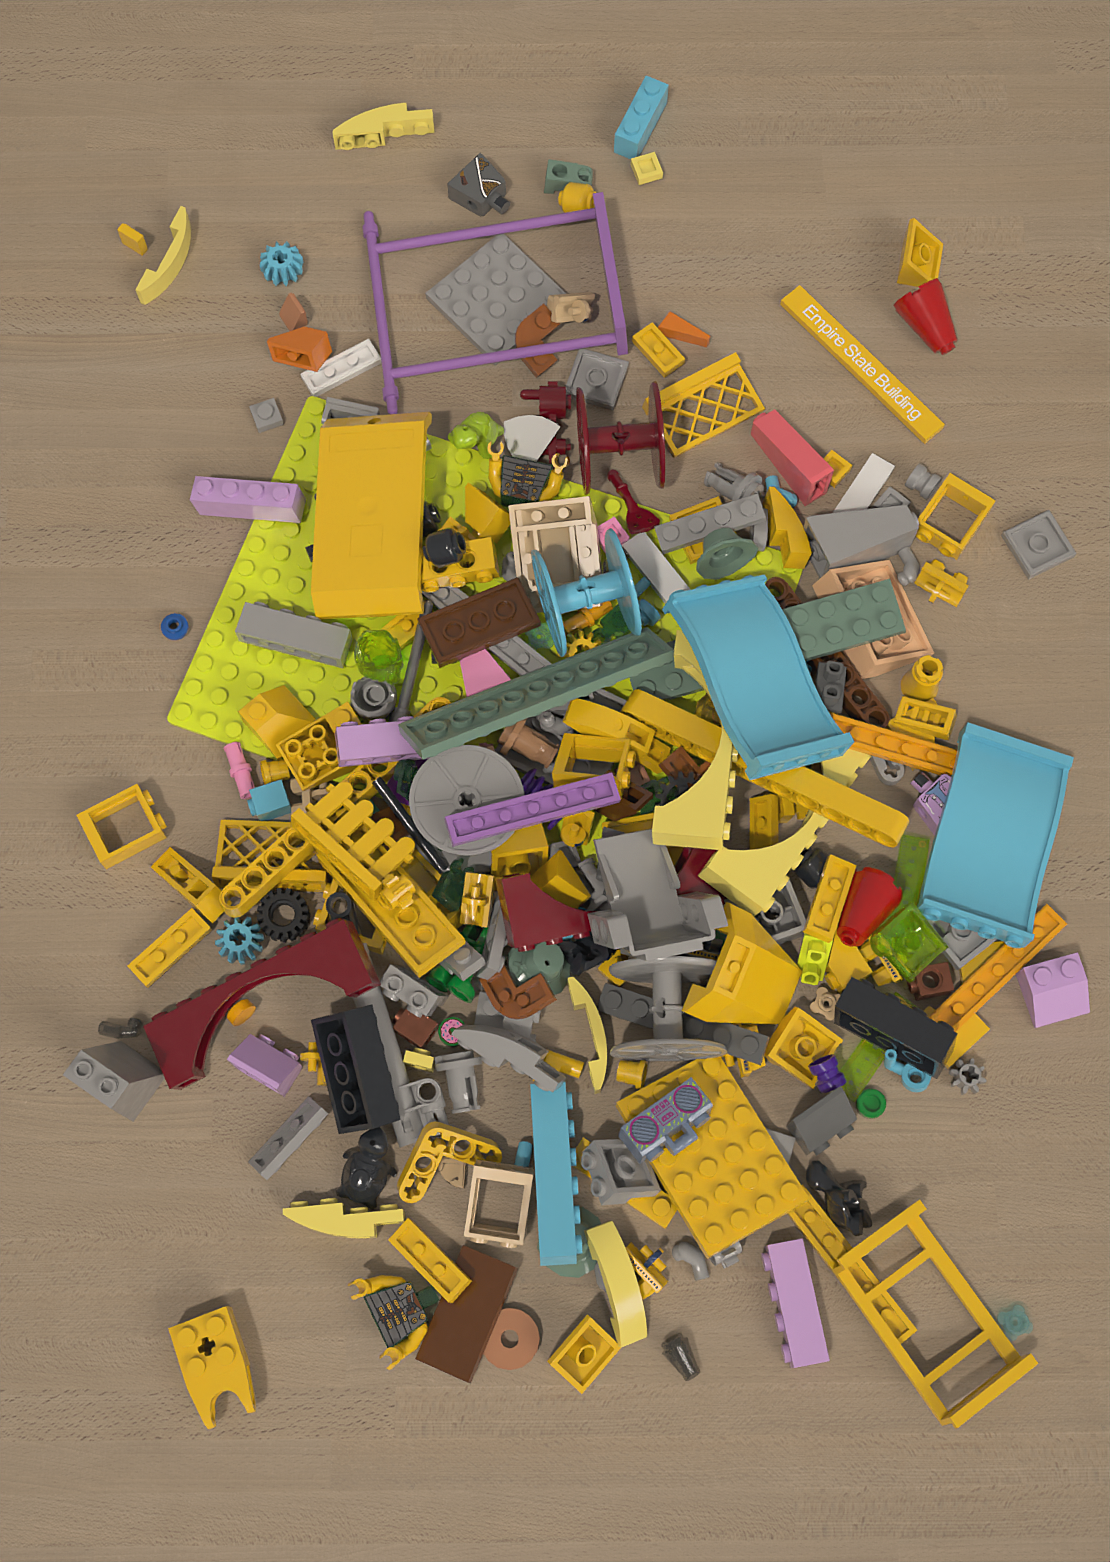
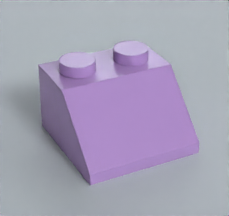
M1078 952L1023 967L1016 973L1034 1029L1090 1013L1088 979Z
M249 1034L229 1055L227 1060L236 1069L285 1097L303 1068L297 1062L299 1056L284 1048L283 1052L273 1048L275 1042L262 1034L258 1038Z

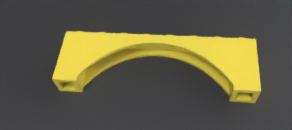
M677 630L674 648L675 668L683 669L692 676L711 698L696 656L683 631ZM722 723V735L716 756L700 780L675 800L664 806H655L652 827L653 844L723 850L724 840H729L731 823L726 822V814H732L733 796L728 795L729 787L735 788L736 771L731 770L732 762L738 761V751L735 749Z
M848 749L843 756L811 764V770L850 787L858 777V774L855 773L858 766L862 768L871 755ZM808 810L797 832L780 843L753 850H728L723 846V850H717L710 857L698 876L741 909L751 913L753 917L760 911L766 913L775 901L772 895L776 889L781 891L790 879L786 875L790 868L795 870L804 858L800 854L804 847L809 849L816 840L817 835L814 833L818 827L822 829L829 819Z

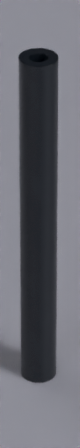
M380 776L373 781V786L437 872L440 874L448 868L446 863L432 844L419 832L411 816Z

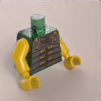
M490 441L487 448L492 458L489 459L488 479L494 494L500 497L502 506L508 507V505L551 501L559 493L564 476L562 470L570 464L568 456H566L563 466L557 462L559 453L553 456L552 465L503 455L501 459L500 454L504 450L503 442H500L501 450L494 452L491 449L492 441Z
M379 1275L365 1280L361 1278L348 1283V1286L356 1285L359 1289V1293L351 1296V1299L364 1298L387 1346V1349L379 1358L381 1359L385 1355L390 1356L392 1364L387 1369L391 1370L400 1360L419 1347L428 1331L427 1323L430 1321L425 1308L440 1301V1298L432 1285L416 1292L412 1282H406L401 1276Z

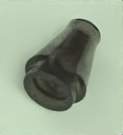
M681 1332L674 1334L661 1344L664 1350L662 1354L683 1376L685 1381L693 1379L701 1372L697 1366L688 1337L684 1338Z

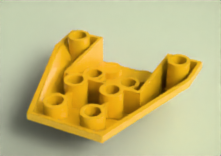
M726 902L724 912L728 926L716 928V930L726 934L727 938L707 987L692 984L682 1011L705 1022L780 1024L786 1014L802 970L751 913Z

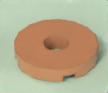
M513 1308L501 1309L483 1354L497 1368L506 1370L522 1368L533 1359L538 1351L540 1337L537 1325L531 1316L522 1310ZM506 1330H514L518 1334V1343L513 1348H506L501 1342V1336Z

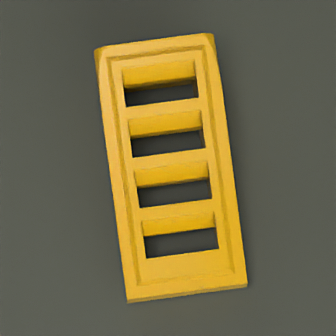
M902 696L894 723L949 741L957 719L956 709ZM909 706L914 707L910 719L905 718ZM920 710L924 711L921 722L916 721ZM934 714L935 717L932 725L928 724L930 715ZM941 718L946 719L944 727H939Z

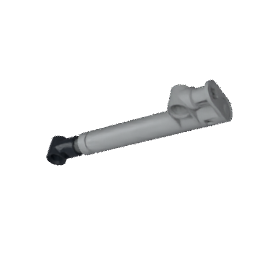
M341 892L331 894L326 901V910L329 913L330 920L341 918L342 920L353 922L359 936L362 935L351 898ZM338 899L347 901V909L342 914H336L333 911V903ZM363 943L364 948L369 956L370 952L367 943ZM380 986L357 998L353 997L356 1008L372 1004L377 1017V1025L381 1041L384 1045V1054L388 1070L391 1073L395 1098L399 1105L401 1120L392 1123L399 1148L415 1143L424 1126L436 1121L434 1113H436L439 1122L449 1125L444 1109L446 1103L439 1082L431 1078L421 1079L412 1083L409 1081ZM425 1083H432L436 1088V1095L431 1100L424 1099L420 1094V1089Z

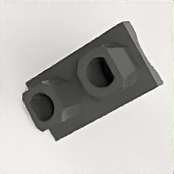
M819 662L815 683L816 690L827 710L840 715L842 712L846 667L839 662Z

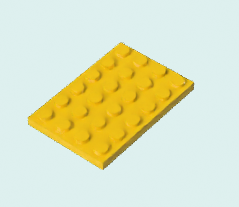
M721 1057L696 1059L621 1099L615 1105L623 1120L627 1123L691 1077L713 1105L709 1114L711 1118L699 1128H696L695 1125L691 1127L698 1136L696 1141L675 1156L664 1145L662 1148L664 1152L657 1159L649 1162L707 1259L809 1200L808 1195ZM681 1130L672 1136L671 1140L674 1142L685 1133Z

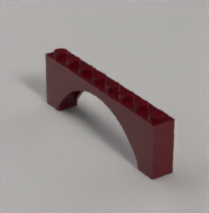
M683 848L679 859L674 865L680 881V888L676 889L677 896L702 892L720 896L722 905L725 904L724 900L728 898L698 876L710 857L717 850ZM522 871L495 877L508 946L515 949L518 948V952L535 949V944L545 942L546 945H554L563 942V937L573 935L574 939L590 936L591 927L588 913L598 911L575 909L555 900L531 881L530 873Z
M341 918L332 920L325 925L326 929L321 932L308 933L300 938V943L278 949L275 952L276 956L268 960L266 958L257 960L250 965L251 969L244 973H233L225 978V983L203 989L201 995L197 998L182 1000L176 1004V1009L154 1015L151 1018L152 1022L143 1027L169 1089L182 1090L206 1077L203 1071L206 1054L219 1023L236 1001L258 985L286 976H313L333 983L344 989L346 996L354 998L380 986L381 983L354 923L342 920Z

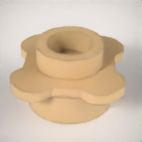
M820 987L816 991L817 997L815 1001L810 1004V1010L812 1013H817L829 1021L834 1020L835 1005L841 995H834L828 992L825 987ZM827 1001L829 1006H825L824 1002Z

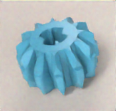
M277 241L275 247L267 245L266 252L261 253L259 266L267 282L272 280L275 286L283 282L287 287L289 280L296 282L297 275H302L303 257L299 254L298 248L296 246L290 247L287 241L283 246Z
M240 917L234 918V924L232 925L228 920H225L224 925L227 929H217V934L223 938L215 940V945L222 947L219 951L220 956L225 957L228 955L227 960L231 964L235 962L237 957L241 965H244L246 962L245 956H249L252 961L255 960L256 957L253 951L261 952L263 947L258 942L265 939L263 934L258 933L261 929L258 923L252 925L250 917H246L243 922ZM242 935L246 940H241L243 944L238 946L234 940H238L237 936Z

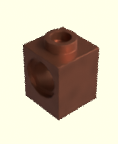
M948 962L915 967L909 973L910 977H907L908 990L910 994L914 993L916 1001L949 995L954 991ZM922 977H932L935 981V988L926 987L923 984Z
M403 1008L398 1011L392 1021L395 1024L393 1030L396 1034L415 1047L424 1050L439 1029L438 1023L428 1016L422 1015L420 1018Z

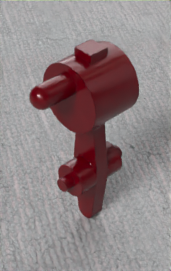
M548 381V386H539V389H523L520 392V397L523 400H539V416L549 419L556 423V419H566V410H571V394H566V386H558V381ZM556 434L541 454L549 455V465H551L549 475L551 470L555 469L552 465L553 456L557 453L559 455H566V450H571V444H566V439H556Z

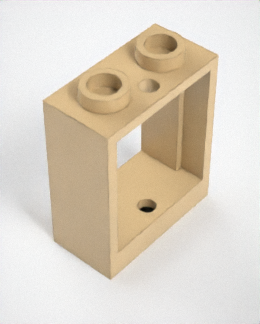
M476 1159L464 1236L470 1237V1240L476 1243H487L488 1240L500 1242L501 1246L507 1248H516L517 1245H523L535 1168ZM481 1179L524 1185L518 1230L475 1223Z

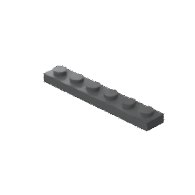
M608 983L604 984L597 1005L599 1012L653 1029V1014L649 1012V1008L653 1007V998ZM685 1012L682 1014L683 1039L718 1042L727 1048L726 1054L761 1065L770 1037L729 1023L705 1022Z

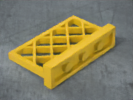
M736 352L659 391L662 412L665 410L675 413L672 425L663 423L665 444L673 458L765 410L741 368V360ZM737 374L741 381L740 390L725 386L727 378ZM711 387L720 390L718 401L703 398L705 389ZM724 391L738 395L735 407L720 403ZM649 397L645 398L642 405L647 416L649 415ZM741 397L751 399L756 408L749 412L739 409ZM686 399L697 401L695 414L681 410L682 401ZM701 403L716 407L712 419L698 415ZM719 408L733 412L730 422L724 423L716 420ZM678 415L693 419L690 431L675 426ZM696 420L711 424L707 434L702 435L693 432ZM673 432L688 436L686 444L678 449L672 441Z
M221 819L216 862L212 870L214 884L218 888H224L246 866L251 864L249 860L258 853H263L268 845L280 838L282 834L291 828V822ZM227 828L239 829L243 835L231 843L226 838ZM259 829L267 830L271 836L261 844L252 837ZM249 839L256 848L244 857L237 847ZM296 839L291 843L290 846L295 848L301 842H303V840ZM315 849L272 890L282 888L283 891H286V888H289L292 891L324 892L325 886L329 882L328 871L323 866L322 869H310L305 864L320 852ZM232 851L241 859L233 866H222L223 858ZM280 858L273 859L270 862V866L279 867L280 865L277 862ZM259 877L252 878L248 885L258 886L263 879Z

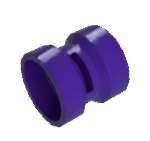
M835 1054L823 1056L808 1065L811 1074L817 1076V1087L820 1093L833 1091L847 1082L844 1074L837 1068L838 1061Z

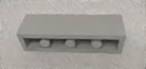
M245 602L235 630L240 642L339 668H344L353 640L351 630L344 624L333 622L332 624L324 623L321 619L307 615L306 618L297 616L288 609L274 610L261 602H254V604Z

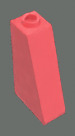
M775 409L767 414L764 412L758 415L753 421L751 436L804 506L825 495L834 472L832 467Z

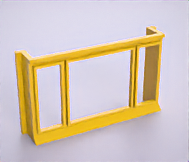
M919 1199L837 1259L839 1265L832 1269V1271L940 1424L944 1426L952 1423L954 1428L957 1429L1039 1363L1031 1353L1023 1356L1018 1354L919 1215L927 1209ZM907 1225L924 1250L865 1294L847 1268ZM930 1258L982 1332L927 1375L923 1376L871 1301ZM989 1340L1006 1365L950 1410H947L930 1385Z

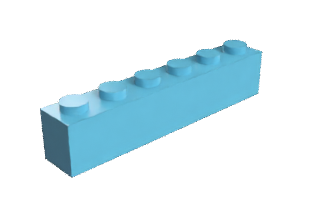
M565 1082L553 1093L551 1091H544L535 1084H530L540 1266L577 1264V1254H582L581 1235H575V1224H580L579 1205L573 1206V1195H578L577 1176H571V1166H577L576 1148H570L569 1138H575L574 1120H568L567 1110H573L572 1092H566Z

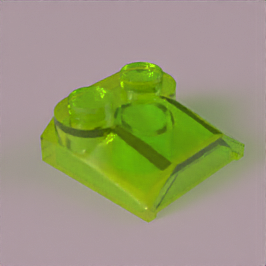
M913 902L892 915L872 934L870 939L873 952L879 957L887 958L909 983L913 982L914 978L940 953L949 948Z

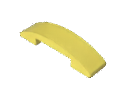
M180 206L170 225L174 240L158 270L155 272L146 269L136 288L140 303L144 305L153 301L168 288L186 260L191 240V226L186 208Z
M574 977L567 978V984L574 1010L585 1008L598 1060L588 1062V1069L594 1094H598L601 1092L607 1065V1044L604 1027L599 1012L588 992Z
M613 1221L584 1230L592 1260H597L612 1308L614 1316L610 1320L618 1346L622 1348L646 1338V1317L639 1285L627 1250Z

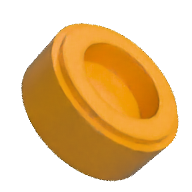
M249 999L240 1000L229 1010L227 1019L233 1026H239L253 1015L256 1007Z

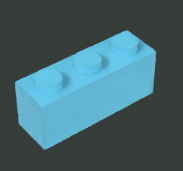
M645 76L615 133L614 153L628 159L640 156L667 104L669 84Z

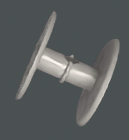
M475 745L453 747L439 753L435 757H430L417 771L411 784L409 795L411 818L422 836L432 844L448 866L443 871L444 873L465 877L466 872L486 874L491 872V850L507 841L514 831L452 847L444 818L448 815L524 796V790L513 766L498 753ZM415 842V845L421 853V855L425 858L426 861H428L432 865V863L429 861V859L426 857V855Z
M669 956L650 961L636 958L612 964L609 967V972L618 979L653 984V1007L649 1008V1012L653 1014L654 1039L630 1041L612 1047L610 1055L627 1060L654 1062L692 1061L725 1055L727 1048L721 1043L699 1039H683L682 983L710 979L717 961L697 957Z

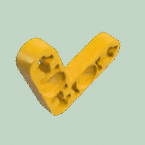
M434 1121L426 1124L398 1179L397 1190L400 1198L406 1203H415L421 1200L443 1156L473 1166L476 1159L500 1163L502 1152L498 1144L491 1139L441 1122ZM439 1132L442 1139L435 1138L434 1141H431L430 1135L435 1136ZM467 1140L469 1141V1147L465 1151L454 1150L456 1142ZM490 1150H492L494 1155H488L486 1159H484L481 1152L488 1153ZM426 1156L431 1159L430 1164L426 1168L415 1166L416 1161L420 1157ZM415 1180L417 1189H411L407 1192L405 1187H411Z

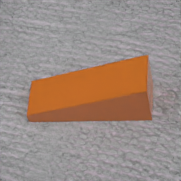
M671 311L658 326V329L668 338L706 348L710 343V335Z

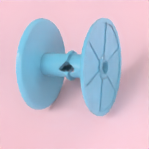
M612 528L606 531L604 538L609 572L585 578L581 575L578 581L553 587L542 555L537 550L531 551L533 572L543 613L560 657L565 656L567 652L566 635L561 614L578 610L585 606L587 609H592L593 604L617 599L629 630L636 636L641 635V616L635 586L625 553Z

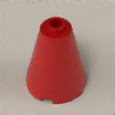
M936 278L918 286L919 289L913 293L911 291L897 300L893 306L900 317L935 354L940 352L941 355H945L956 348L954 343L958 339L942 283Z
M864 867L862 871L855 869L837 928V935L843 944L850 947L861 946L900 905L903 899V890L901 887L897 889L893 884L894 878L889 874L871 867Z

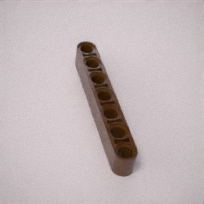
M772 577L765 583L769 590L774 589L779 592L780 596L774 598L781 609L803 604L784 579ZM841 651L828 655L830 661L842 663L846 667V683L844 685L842 708L849 717L871 724L869 717H874L880 723L878 727L886 728L890 721L887 710ZM816 658L810 660L808 664L817 674L819 662L827 663L828 661ZM852 696H859L863 704L858 705L853 702Z

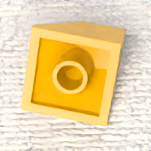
M285 685L258 694L238 711L243 723L278 761L283 757L275 744L316 720Z
M542 823L515 830L507 841L491 850V875L500 877L523 871L530 873L531 877L548 861L549 846ZM496 881L494 883V891H497Z

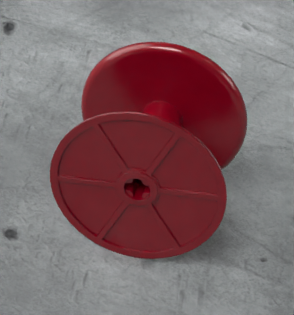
M653 381L649 388V423L622 425L621 421H618L616 425L588 427L584 393L580 387L576 388L578 446L584 495H588L591 489L590 454L618 452L622 456L624 452L651 450L655 482L658 488L664 489L665 438L662 405L657 381Z

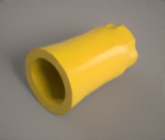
M930 655L923 656L917 660L911 670L905 673L901 680L903 695L924 702L935 698L943 675L941 661Z

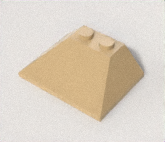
M590 496L508 505L516 577H519L536 613L543 612L533 572L532 550H537L542 555L553 587L578 581L581 575L589 578L602 574L598 527ZM602 603L593 604V607H599Z

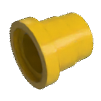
M285 760L260 761L264 785L278 780H290L289 769Z
M620 1060L616 1080L625 1084L635 1085L636 1089H642L646 1081L648 1062L641 1060L640 1063Z

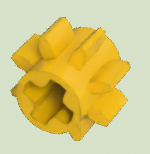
M391 873L381 881L383 890L379 894L391 909L401 907L404 910L414 902L412 894L416 889L404 874L398 877Z

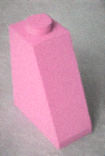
M486 649L460 660L467 697L511 680Z

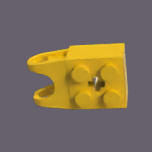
M225 1306L168 1328L186 1387L207 1429L210 1430L216 1427L215 1402L224 1391L234 1392L245 1406L247 1413L256 1412L250 1362L232 1307ZM207 1339H209V1342H215V1347L211 1349V1355L208 1352H204Z

